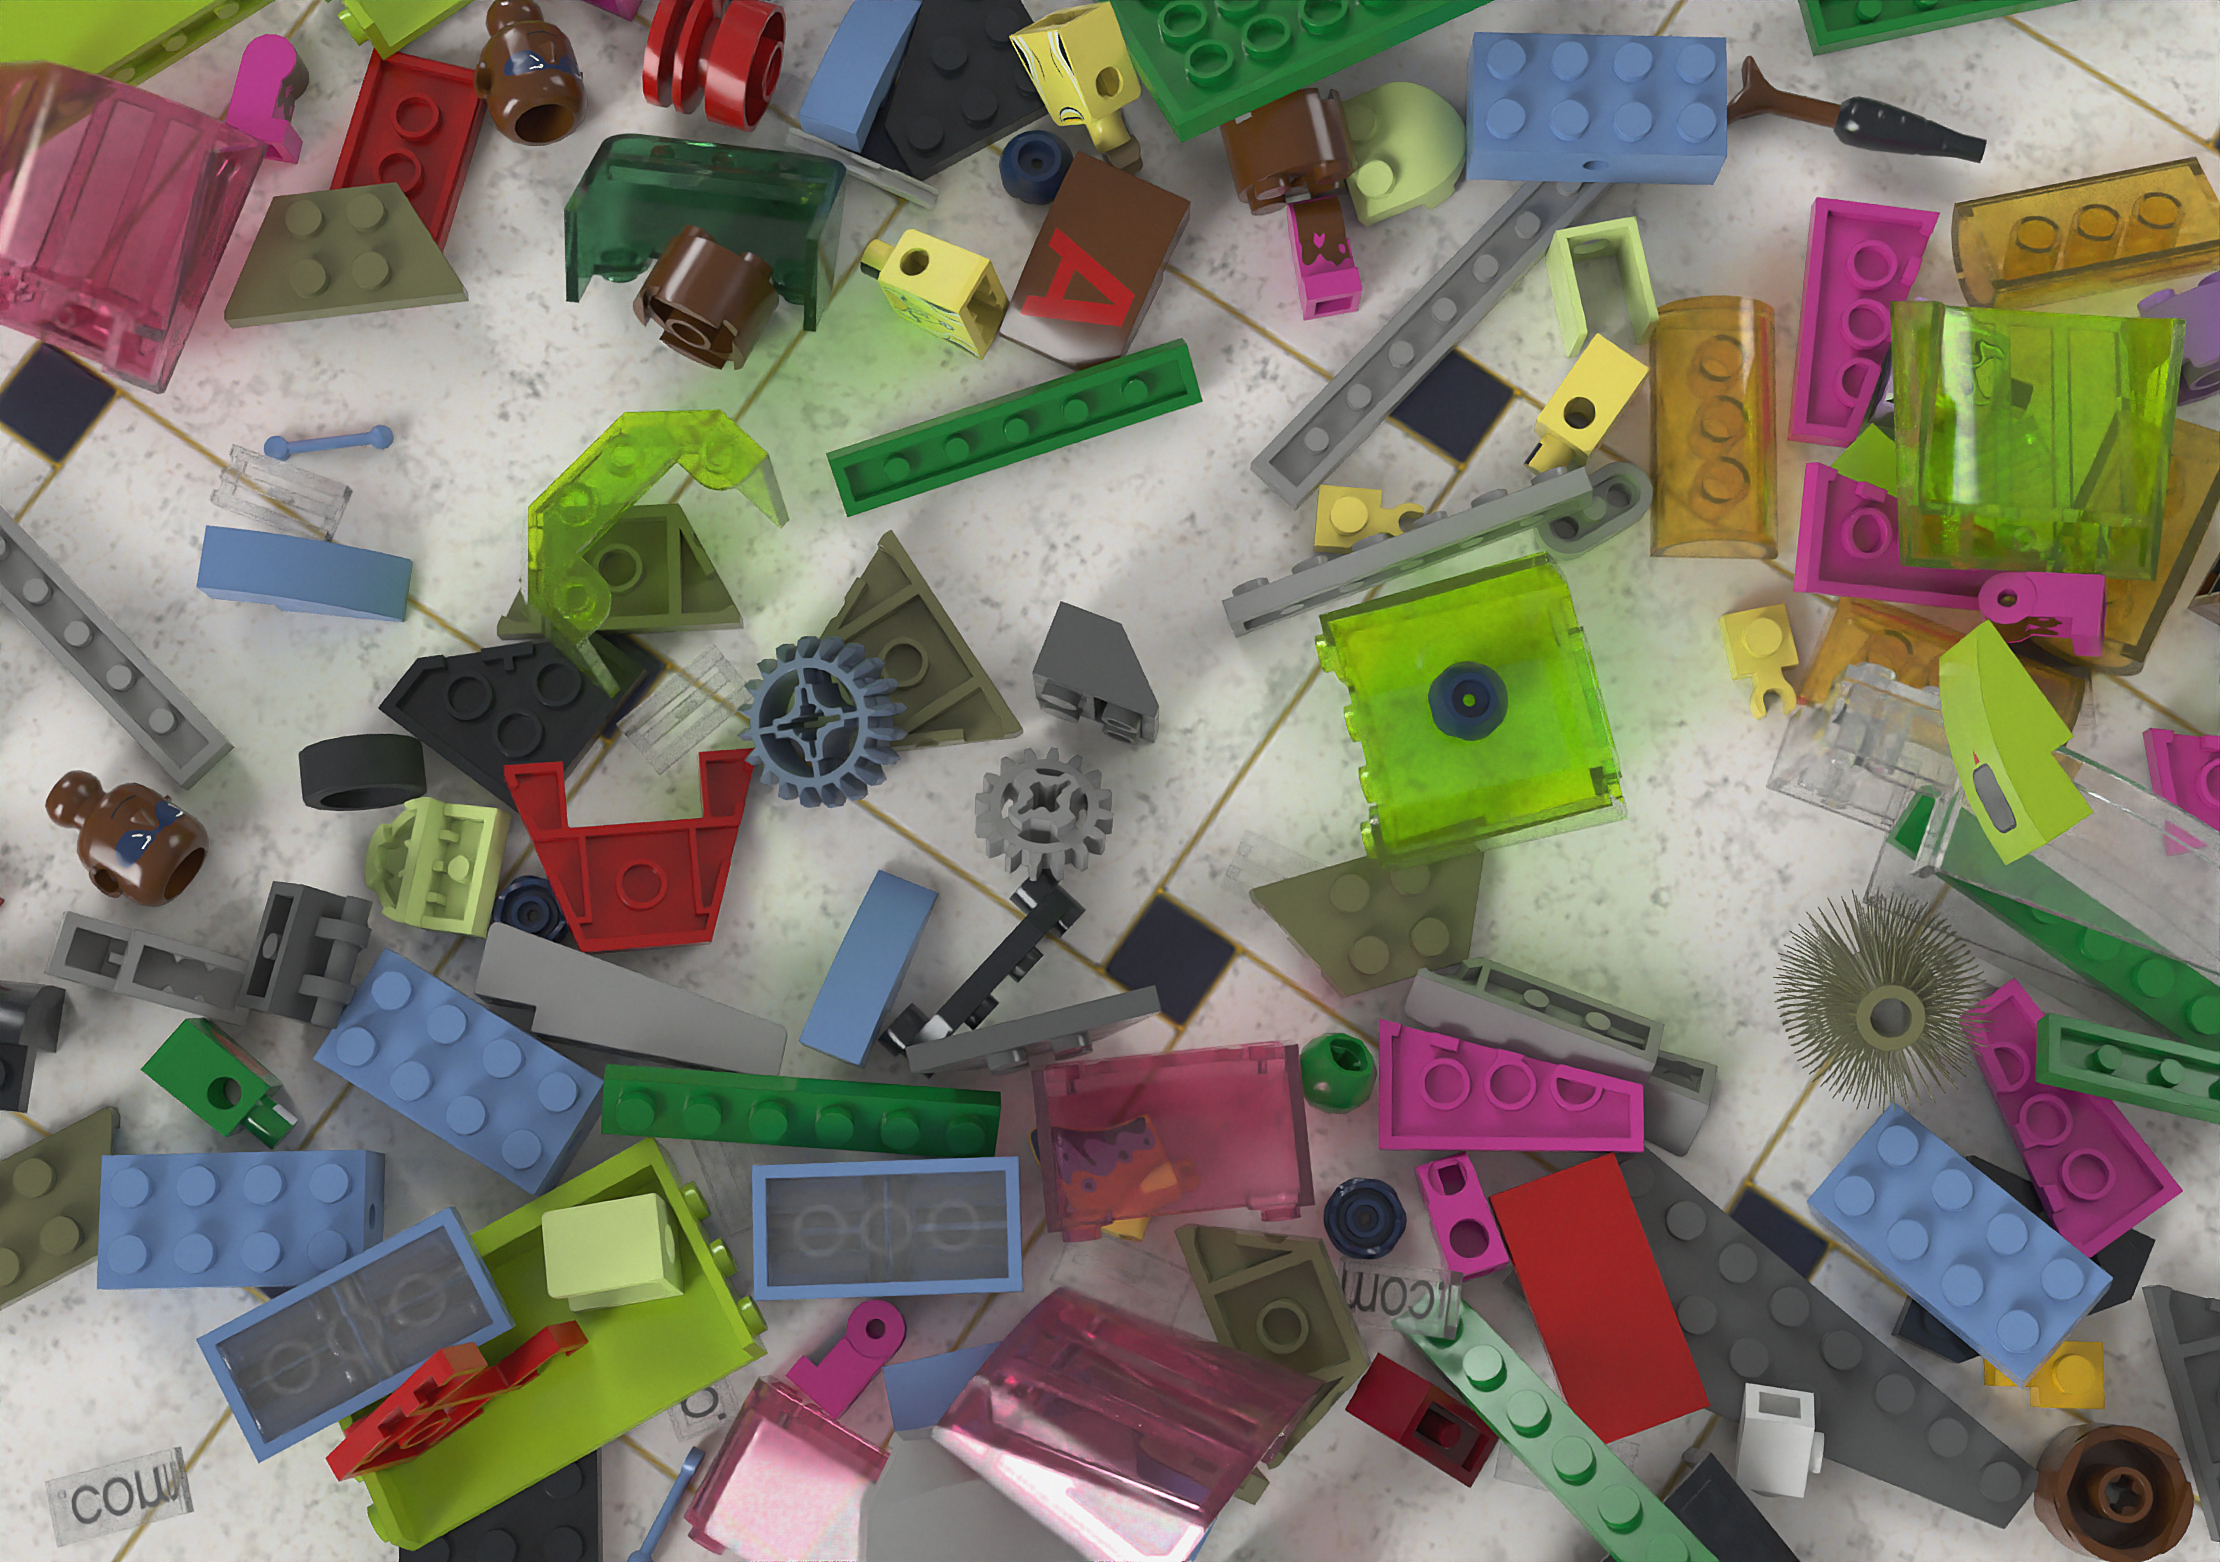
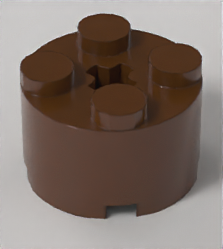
M1318 88L1299 89L1251 111L1252 117L1238 124L1233 119L1220 125L1238 199L1243 203L1249 204L1251 214L1255 216L1279 211L1287 206L1286 198L1309 193L1310 199L1335 194L1338 196L1346 191L1344 179L1351 176L1358 168V161L1340 94L1334 89H1330L1327 99L1320 98Z
M686 225L680 235L672 237L667 243L634 299L633 311L645 327L652 318L665 329L659 340L681 355L704 366L722 370L727 360L733 361L734 370H739L743 368L778 307L779 296L769 281L774 271L766 261L749 252H742L740 255H737L718 245L715 238L702 228Z
M2087 1423L2067 1427L2045 1448L2036 1467L2039 1475L2037 1488L2034 1491L2033 1506L2040 1522L2046 1526L2055 1539L2068 1549L2083 1556L2107 1562H2143L2159 1554L2166 1553L2179 1543L2186 1533L2192 1518L2194 1495L2191 1482L2187 1481L2184 1470L2179 1462L2181 1459L2173 1447L2165 1440L2150 1431L2138 1427ZM2109 1482H2111V1487L2114 1490L2120 1492L2116 1503H2111L2110 1498L2105 1495L2106 1486Z

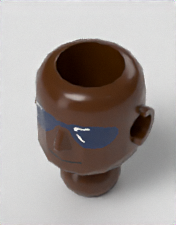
M533 0L494 1L486 15L485 25L491 38L482 48L479 63L475 69V93L478 98L486 99L497 130L512 142L526 146H546L559 142L574 133L582 124L588 106V97L582 80L583 72L579 70L571 42L556 25L544 22L541 9Z
M73 770L61 777L46 799L45 808L53 823L68 829L76 828L80 831L77 840L78 857L83 867L89 871L88 874L92 883L102 893L111 898H119L123 895L132 902L142 906H163L173 901L187 888L201 869L207 856L209 839L203 824L196 817L172 803V799L168 795L163 797L155 790L136 782L116 786L109 793L103 791L100 780L95 775L81 770Z

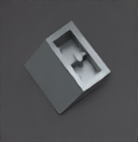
M1060 601L1032 671L1036 699L1045 702L1043 710L1068 722L1078 723L1080 716L1102 723L1104 724L1102 729L1104 734L1127 744L1137 745L1140 738L1154 743L1159 727V704L1122 623Z

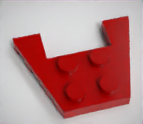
M755 748L698 752L697 767L702 818L572 828L568 826L563 761L504 765V780L579 952L592 955L711 944L743 816L746 796L755 766L744 760Z
M576 1320L549 1325L497 1365L487 1368L485 1367L488 1364L475 1342L441 1348L374 1412L351 1424L343 1432L346 1438L325 1459L338 1482L412 1462L484 1414L482 1406L493 1397L519 1390L539 1377L540 1374L537 1368L552 1356L565 1352L569 1357L589 1343Z

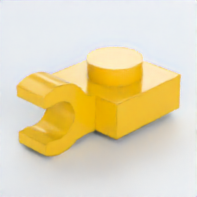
M2064 1341L2025 1386L2030 1387V1407L2105 1409L2103 1342ZM1983 1359L1984 1385L2018 1387L1990 1362Z

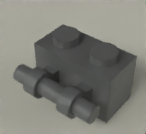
M273 881L236 1006L306 1025L331 1030L337 1029L340 1016L347 1005H351L356 986L351 985L350 981L358 953L363 948H367L372 929L368 927L367 921L373 902L349 895L346 898L303 884Z

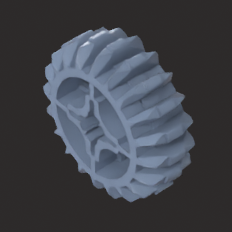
M817 636L801 637L798 640L797 646L794 644H782L776 648L777 660L763 659L757 663L763 680L750 679L744 684V687L754 697L753 704H742L736 709L743 716L750 717V728L743 729L737 736L743 741L753 740L755 749L749 753L744 761L749 762L751 765L765 764L759 782L764 783L766 786L779 783L778 797L784 800H794L799 797L800 804L807 808L819 807L822 802L828 808L841 807L846 803L847 798L851 801L865 798L868 795L867 784L877 786L887 780L881 764L894 765L901 759L897 752L889 746L891 741L903 740L908 735L901 727H894L893 716L903 714L907 707L903 703H891L889 695L896 690L900 683L894 678L879 680L886 662L878 657L865 660L866 647L862 644L848 643L845 646L844 640L840 636H825L821 641ZM831 674L842 681L855 700L856 706L848 704L842 698L838 683H832ZM795 691V703L792 710L787 714L789 701ZM818 717H841L839 721L828 722L824 727H804L805 723L818 721ZM859 728L856 744L850 754V737ZM789 737L796 740L802 746L805 759L812 762L813 768L798 756Z

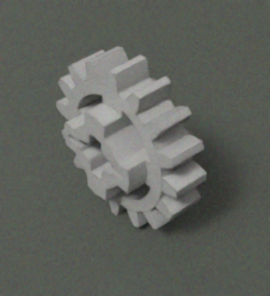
M1053 747L1049 750L1046 759L1037 760L1036 754L1031 748L1024 750V763L1017 765L1006 756L1002 758L1000 776L986 772L983 776V792L976 793L975 815H977L975 833L977 838H986V855L988 858H994L1004 853L1005 871L1011 874L1021 864L1028 866L1031 881H1037L1041 870L1049 868L1057 881L1063 880L1064 867L1069 863L1082 872L1088 869L1089 852L1102 855L1105 851L1106 835L1112 834L1114 813L1111 812L1112 792L1108 789H1101L1102 773L1097 769L1083 774V757L1078 754L1071 758L1067 764L1060 762L1058 748ZM1010 798L1013 801V805L1008 808V817L1003 819L1001 811ZM1084 809L1086 819L1082 827L1078 829L1075 826V822L1079 820V811Z

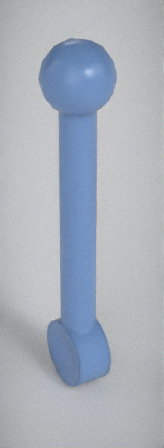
M385 425L374 426L370 432L291 442L286 441L281 436H272L264 444V453L270 460L282 463L289 459L291 454L363 445H372L377 449H385L393 443L394 436L392 430Z
M695 1446L692 1447L640 1550L631 1553L627 1562H653L651 1555L692 1477L701 1465L706 1454L705 1451Z

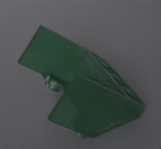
M637 133L610 136L601 143L564 208L566 301L579 303L593 275H600L603 279L615 283L635 280L639 274L649 269L653 259H659L672 237L680 235L684 226L694 225L707 231L715 238L718 245L725 247L735 254L740 255L742 252H749L766 261L774 271L771 276V284L777 294L783 296L791 304L804 305L803 331L816 332L833 288L846 194V167L836 159L811 154Z

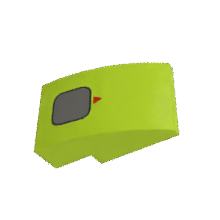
M1989 619L1939 658L1940 699L1950 751L1966 797L1984 833L2004 864L2008 865L2048 844L2094 813V811L2051 753L2074 737L1991 621Z

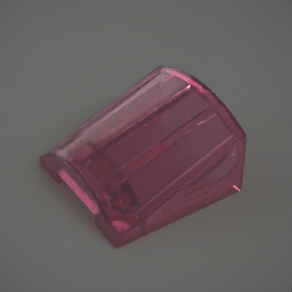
M46 59L0 62V325L103 364L102 373L156 394L164 393L269 145L199 110L111 78Z
M1062 1286L1046 1296L1008 1334L960 1392L936 1424L930 1436L1092 1562H1187L1209 1527L1259 1461L1269 1464L1277 1457L1326 1381L1181 1330L1071 1287Z

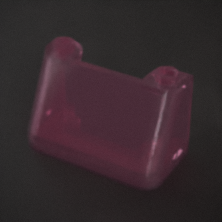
M1292 1040L1263 1041L1034 1066L1031 1071L1047 1233L1062 1232L1063 1242H1083L1102 1238L1101 1227L1111 1225L1116 1220L1246 1207L1249 1210H1260L1261 1221L1272 1222L1300 1218V1207L1315 1205L1299 1047Z
M759 1376L744 1400L684 1514V1519L692 1525L688 1537L715 1554L722 1555L727 1547L750 1562H857L859 1501L869 1481L878 1480L891 1453L823 1413V1409L814 1403L802 1405L803 1399L797 1396L799 1391L774 1376Z

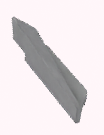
M500 922L493 923L489 928L474 994L488 1004L535 1012L531 1032L540 1039L691 1070L779 1076L788 1037L784 1026Z
M1483 957L1463 960L1456 973L1439 975L1429 971L1427 968H1421L1417 971L1404 1006L1406 1016L1443 1035L1459 1038L1462 1041L1494 1049L1499 1048L1523 1054L1525 1057L1642 1084L1644 1139L1679 1157L1685 1156L1688 1153L1710 1106L1718 1066L1659 1050L1665 1024Z

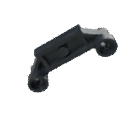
M1050 868L1042 869L1037 881H1031L1028 877L1009 898L1027 915L937 1011L931 1020L917 1006L911 1003L883 1032L877 1041L895 1058L901 1054L908 1060L905 1047L952 1036L963 1023L971 1030H975L1000 1003L991 995L997 986L1008 975L1015 982L1019 983L1044 956L1035 947L1037 943L1050 930L1061 938L1086 909L1059 885L1061 880H1056ZM934 1073L922 1074L929 1080Z

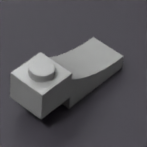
M70 911L63 913L44 974L240 1027L245 1026L250 1010L236 1006L249 961Z

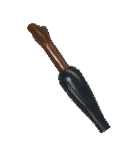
M1751 55L1745 58L1741 68L1743 89L1727 105V125L1756 115L1774 114L1832 128L1842 143L1871 151L1951 157L1980 164L1987 144V139L1959 133L1932 120H1927L1923 116L1882 101L1855 96L1843 101L1840 105L1778 90L1765 79Z

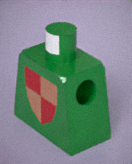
M186 1018L140 1069L225 1137L239 1134L244 1129H247L269 1149L274 1150L299 1122L297 1118L272 1098L283 1083L210 1018ZM231 1078L238 1082L242 1091L241 1098L236 1105L227 1099L225 1093L226 1084Z

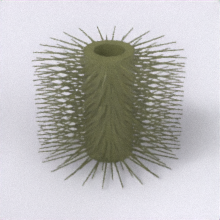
M1878 887L1876 910L1874 902V927L1871 896V919L1869 913L1868 890H1866L1868 915L1866 913L1865 916L1864 907L1861 908L1860 901L1858 904L1857 895L1854 896L1852 889L1859 927L1842 896L1841 898L1860 951L1857 952L1832 903L1827 898L1855 953L1852 954L1819 907L1817 908L1820 910L1827 927L1831 931L1830 933L1837 943L1806 912L1810 916L1809 919L1812 921L1816 933L1819 935L1818 938L1802 925H1798L1811 935L1809 936L1801 930L1815 943L1806 936L1804 937L1808 941L1790 930L1789 932L1808 943L1811 947L1792 936L1793 939L1809 948L1815 954L1795 943L1797 946L1816 958L1799 949L1796 950L1785 944L1784 946L1808 956L1817 963L1790 951L1787 952L1801 959L1778 953L1790 957L1803 965L1783 959L1780 960L1791 963L1807 972L1784 965L1783 967L1793 970L1776 969L1800 973L1809 978L1789 972L1786 973L1797 977L1779 974V976L1784 977L1773 978L1789 979L1797 982L1781 981L1789 984L1776 983V985H1792V987L1801 989L1784 987V989L1788 990H1778L1783 992H1774V994L1791 992L1810 994L1801 996L1787 994V996L1792 997H1781L1782 999H1777L1778 1001L1775 1002L1790 999L1812 1000L1798 1004L1784 1003L1783 1006L1777 1008L1808 1006L1796 1011H1787L1779 1016L1805 1013L1795 1019L1785 1020L1782 1023L1785 1025L1796 1020H1807L1785 1030L1788 1032L1795 1028L1809 1026L1798 1034L1788 1037V1039H1793L1798 1035L1809 1034L1801 1041L1791 1044V1046L1814 1039L1806 1047L1794 1054L1819 1043L1808 1055L1797 1061L1809 1058L1810 1055L1823 1050L1814 1060L1802 1068L1808 1067L1810 1064L1812 1065L1819 1058L1830 1052L1809 1075L1818 1068H1821L1829 1058L1837 1053L1829 1066L1812 1082L1816 1079L1818 1080L1822 1075L1824 1076L1828 1069L1830 1071L1832 1066L1841 1060L1831 1075L1820 1086L1822 1087L1831 1077L1834 1078L1840 1066L1841 1072L1844 1062L1848 1059L1844 1069L1829 1089L1830 1091L1835 1083L1837 1086L1843 1073L1844 1079L1848 1066L1856 1055L1847 1077L1832 1099L1838 1091L1839 1093L1841 1092L1846 1081V1086L1848 1085L1852 1072L1855 1069L1853 1080L1842 1101H1844L1850 1087L1849 1094H1851L1859 1072L1858 1087L1853 1099L1854 1102L1863 1079L1860 1092L1862 1094L1856 1108L1857 1110L1865 1088L1864 1101L1866 1099L1873 1069L1872 1088L1867 1109H1869L1875 1078V1099L1877 1098L1879 1073V1107L1883 1083L1884 1114L1885 1094L1888 1095V1070L1890 1102H1892L1890 1074L1892 1077L1894 1110V1082L1896 1079L1897 1088L1899 1089L1900 1087L1901 1097L1904 1096L1905 1105L1908 1104L1909 1113H1911L1903 1071L1916 1097H1918L1920 1105L1922 1104L1903 1049H1906L1936 1104L1908 1046L1913 1049L1945 1094L1946 1092L1941 1087L1942 1085L1925 1056L1959 1090L1953 1083L1955 1081L1949 1076L1950 1073L1944 1068L1946 1066L1941 1062V1058L1966 1077V1075L1952 1065L1948 1060L1962 1069L1943 1052L1956 1062V1059L1972 1069L1976 1071L1977 1069L1953 1055L1952 1052L1972 1063L1949 1048L1945 1043L1965 1055L1968 1054L1949 1042L1980 1056L1981 1054L1954 1042L1945 1035L1974 1048L1977 1047L1965 1041L1989 1048V1046L1974 1042L1961 1034L1984 1040L1983 1038L1970 1035L1954 1026L1977 1033L1980 1032L1972 1029L1990 1030L1965 1026L1954 1021H1960L1973 1026L1975 1025L1968 1022L1986 1024L1983 1022L1994 1021L1969 1020L1970 1017L1964 1015L1981 1017L1978 1015L1990 1014L1967 1013L1961 1009L1976 1010L1974 1008H1985V1006L1992 1005L1962 1006L1955 1004L1972 1003L1969 1001H1980V999H1987L1993 997V995L1973 999L1951 998L1988 990L1987 988L1970 992H1956L1964 988L1976 986L1987 981V979L1973 984L1959 985L1969 979H1974V977L1981 975L1984 971L1970 977L1953 979L1967 971L1974 970L1979 964L1966 970L1954 972L1975 959L1974 956L1966 962L1953 965L1961 957L1968 955L1971 950H1967L1961 956L1948 959L1957 950L1965 947L1966 943L1943 955L1952 944L1962 940L1961 937H1956L1952 943L1940 948L1945 940L1957 933V931H1952L1950 934L1947 933L1942 941L1932 946L1936 939L1951 924L1943 927L1939 934L1925 945L1930 935L1947 918L1941 922L1939 920L1936 925L1933 924L1930 932L1920 940L1925 930L1940 914L1938 913L1937 916L1935 914L1932 919L1929 917L1923 929L1925 923L1923 921L1932 908L1927 914V911H1925L1920 922L1919 915L1928 902L1923 908V905H1921L1914 918L1915 909L1907 929L1909 918L1919 899H1917L1910 912L1911 903L1903 924L1905 907L1908 901L1907 897L1899 918L1903 892L1895 913L1898 899L1896 897L1889 928V916L1894 892H1892L1885 924L1886 899L1883 918L1881 914L1883 893H1881L1879 916ZM1877 914H1878V935H1877ZM1896 918V925L1893 934V924ZM1917 920V923H1916V926H1915V928H1914L1913 934L1911 935V937L1908 939V941H1907L1906 944H1905V941H1906V939H1907V936H1908V934H1909V932H1910V930H1911L1913 924H1914L1915 921ZM1900 921H1901V926H1900V930H1899V935H1898V937H1897V930H1898V927H1899V924H1900ZM1881 924H1882V942H1881V933H1880ZM1922 924L1919 935L1913 940L1917 930ZM1808 964L1814 965V966L1818 967L1819 969H1816V968H1814V967H1812V966H1810V965H1808ZM1807 969L1816 971V972L1820 973L1821 975H1818V974H1816V973H1814V972H1811V971H1809V970H1807ZM1793 979L1811 981L1822 985H1809ZM1796 986H1805V987H1811V988H1816V989H1807V990H1806V989H1803V988H1800V987H1796ZM1949 1009H1957V1010H1961V1011H1964V1012H1957V1011H1952V1010H1949ZM1940 1013L1955 1014L1969 1019L1946 1016ZM1940 1023L1946 1024V1025H1948V1026H1950V1027H1953V1028H1955V1029H1951V1028L1945 1027V1026L1941 1025ZM1941 1028H1943V1029H1945V1030H1948V1031H1950V1032L1953 1033V1034H1957V1035H1959V1036H1961V1037H1958V1036L1949 1034V1033L1945 1032L1944 1030H1942ZM1880 1057H1881V1077H1880ZM1864 1061H1865V1067H1864V1070H1863V1073H1862V1076H1861V1079H1860L1862 1066H1863V1063H1864ZM1868 1062H1869V1074H1868V1076H1867V1079H1866V1082H1865V1085H1864V1088H1863V1084H1864V1080H1865V1076H1866V1071H1867V1066H1868ZM1883 1065L1885 1069V1081L1883 1075Z

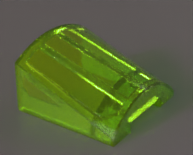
M1890 301L1900 565L1969 570L1971 568L2022 572L2099 574L2111 579L2156 581L2186 331L2185 319L2115 317L1945 305L1938 301Z

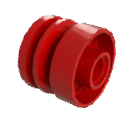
M660 0L651 24L644 55L642 82L646 102L664 108H669L673 103L676 112L692 114L700 106L705 96V113L708 121L745 132H753L760 124L769 106L782 68L786 37V16L783 7L761 0H733L725 13V0Z

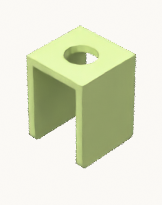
M1636 216L1556 230L1545 257V263L1567 358L1578 356L1588 334L1573 267L1574 262L1616 255L1636 345L1647 344L1659 321ZM1596 239H1601V240H1599V241H1597V242H1594V243L1585 244V245H1580V244H1582V243H1584V242H1587V241L1596 240Z
M656 1193L548 1211L542 1215L548 1294L554 1299L568 1297L569 1308L573 1312L580 1313L685 1294L677 1216L674 1209Z

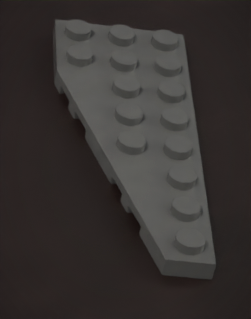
M1644 1146V1153H1614L1711 1406L1704 1408L1705 1410L1740 1424L1746 1383L1814 1393V1432L1824 1433V1458L1994 1527L2005 1529L2037 1488L2039 1472L1647 1147ZM1513 1269L1502 1284L1527 1304Z

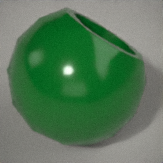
M1325 1033L1312 1039L1303 1047L1294 1071L1298 1089L1309 1106L1327 1114H1347L1368 1101L1378 1075L1373 1056L1361 1040L1345 1033Z

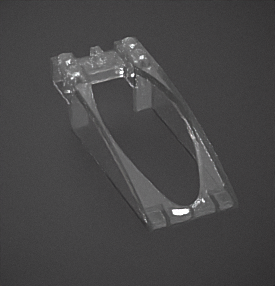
M1860 662L1857 666L1848 664L1833 678L1824 704L1816 703L1813 704L1812 708L1804 705L1790 718L1766 788L1886 832L1866 889L1868 890L1869 906L1871 896L1872 907H1874L1875 902L1876 908L1877 890L1879 887L1878 908L1880 909L1881 893H1883L1882 910L1884 911L1886 899V912H1888L1892 892H1894L1890 913H1893L1897 897L1896 913L1904 892L1899 917L1907 897L1908 901L1905 907L1904 919H1906L1911 903L1910 912L1917 899H1919L1909 918L1910 921L1915 909L1914 918L1921 905H1923V908L1928 902L1919 915L1920 922L1925 911H1927V914L1932 908L1923 921L1925 922L1924 926L1929 917L1932 919L1935 914L1937 916L1940 913L1928 928H1932L1933 924L1936 925L1939 920L1941 922L1947 918L1945 922L1935 929L1936 931L1940 932L1943 927L1951 924L1943 932L1944 934L1957 931L1952 937H1961L1963 941L2103 992L1934 875V873L1940 872L2185 963L2220 987V832L2137 782L2061 745L2051 753L2094 813L2048 844L2005 865L1984 833L1966 797L1955 768L1944 727L1940 687L1924 686L1922 690L1896 681L1898 675L1884 666L1869 662ZM1917 792L1936 799L1916 860L1914 861L1885 840ZM1865 892L1862 901L1864 904H1867V892Z

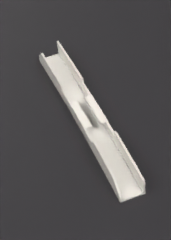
M789 126V132L783 148L843 171L932 211L939 196V189L902 172L893 171L857 154L839 148L834 143Z
M1962 948L1957 950L1958 952L1955 957L1963 955L1966 950ZM1972 953L1961 957L1953 964L1966 962L1975 956L1973 961L1963 965L1957 971L1966 970L1979 964L1974 970L1963 974L1970 977L1984 971V973L1974 977V979L1979 982L1987 979L1983 984L1994 990H1998L2010 980L2016 978L2044 1015L2051 1012L2102 1024L2060 999Z

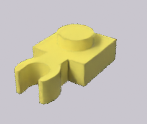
M1319 485L1313 551L1349 554L1352 553L1351 546L1366 537L1385 533L1388 539L1401 535L1404 532L1399 527V521L1408 517L1419 519L1423 517L1425 508L1415 503L1400 504L1393 509L1381 508L1382 490Z
M1785 603L1723 615L1718 621L1732 680L1751 677L1753 692L1749 702L1754 718L1761 720L1767 715L1766 707L1763 703V697L1766 693L1778 695L1783 702L1784 714H1790L1796 707L1797 699L1793 687L1783 678L1782 671L1794 669L1799 664Z

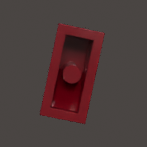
M1379 1352L1366 1374L1359 1381L1355 1393L1345 1408L1346 1412L1469 1488L1472 1487L1499 1440V1437L1473 1410L1431 1382Z

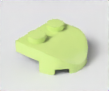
M1392 82L1342 102L1358 161L1357 170L1347 177L1346 181L1360 223L1367 227L1422 204L1430 210L1443 203L1454 193V184L1459 178L1466 162V124L1459 113L1443 97L1422 85L1409 82Z
M431 797L415 798L405 802L404 806L407 810L402 812L390 825L380 824L377 827L366 853L365 882L369 889L377 893V897L384 908L381 913L391 920L430 932L487 939L512 813L492 807L444 803Z

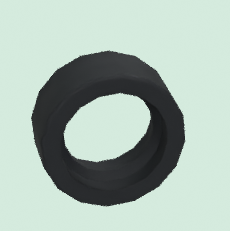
M361 734L342 736L306 746L298 754L302 799L306 806L314 809L328 811L379 809L404 804L427 793L423 747L419 739L408 735Z

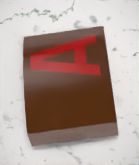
M1078 150L1024 266L999 330V336L1076 372L1126 356L1163 282V272L1190 220L1191 201Z

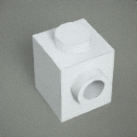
M1751 1383L1745 1384L1735 1451V1482L1740 1488L1749 1489L1764 1497L1775 1498L1786 1495L1804 1498L1807 1473H1820L1824 1450V1433L1814 1432V1393Z

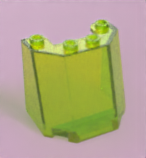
M720 409L624 412L528 506L521 524V614L611 699L621 689L588 638L607 619L612 606V595L605 579L582 556L619 518L678 463L697 482L706 488L717 491L736 488L780 529L790 520L769 454Z
M1548 551L1537 552L1319 615L1323 634L1315 636L1317 655L1325 673L1334 671L1339 681L1348 687L1352 704L1343 707L1345 723L1353 743L1361 741L1367 764L1358 768L1359 780L1367 803L1376 802V805L1369 807V820L1360 823V830L1369 859H1378L1380 867L1396 872L1629 819L1619 779L1622 778L1621 765L1589 642L1583 626L1580 627L1566 575ZM1472 661L1490 667L1501 677L1506 687L1508 710L1505 719L1489 736L1481 740L1466 741L1448 736L1441 732L1433 721L1428 702L1430 686L1435 678L1448 666L1457 662ZM1465 695L1463 702L1466 706H1473L1475 699L1472 695Z

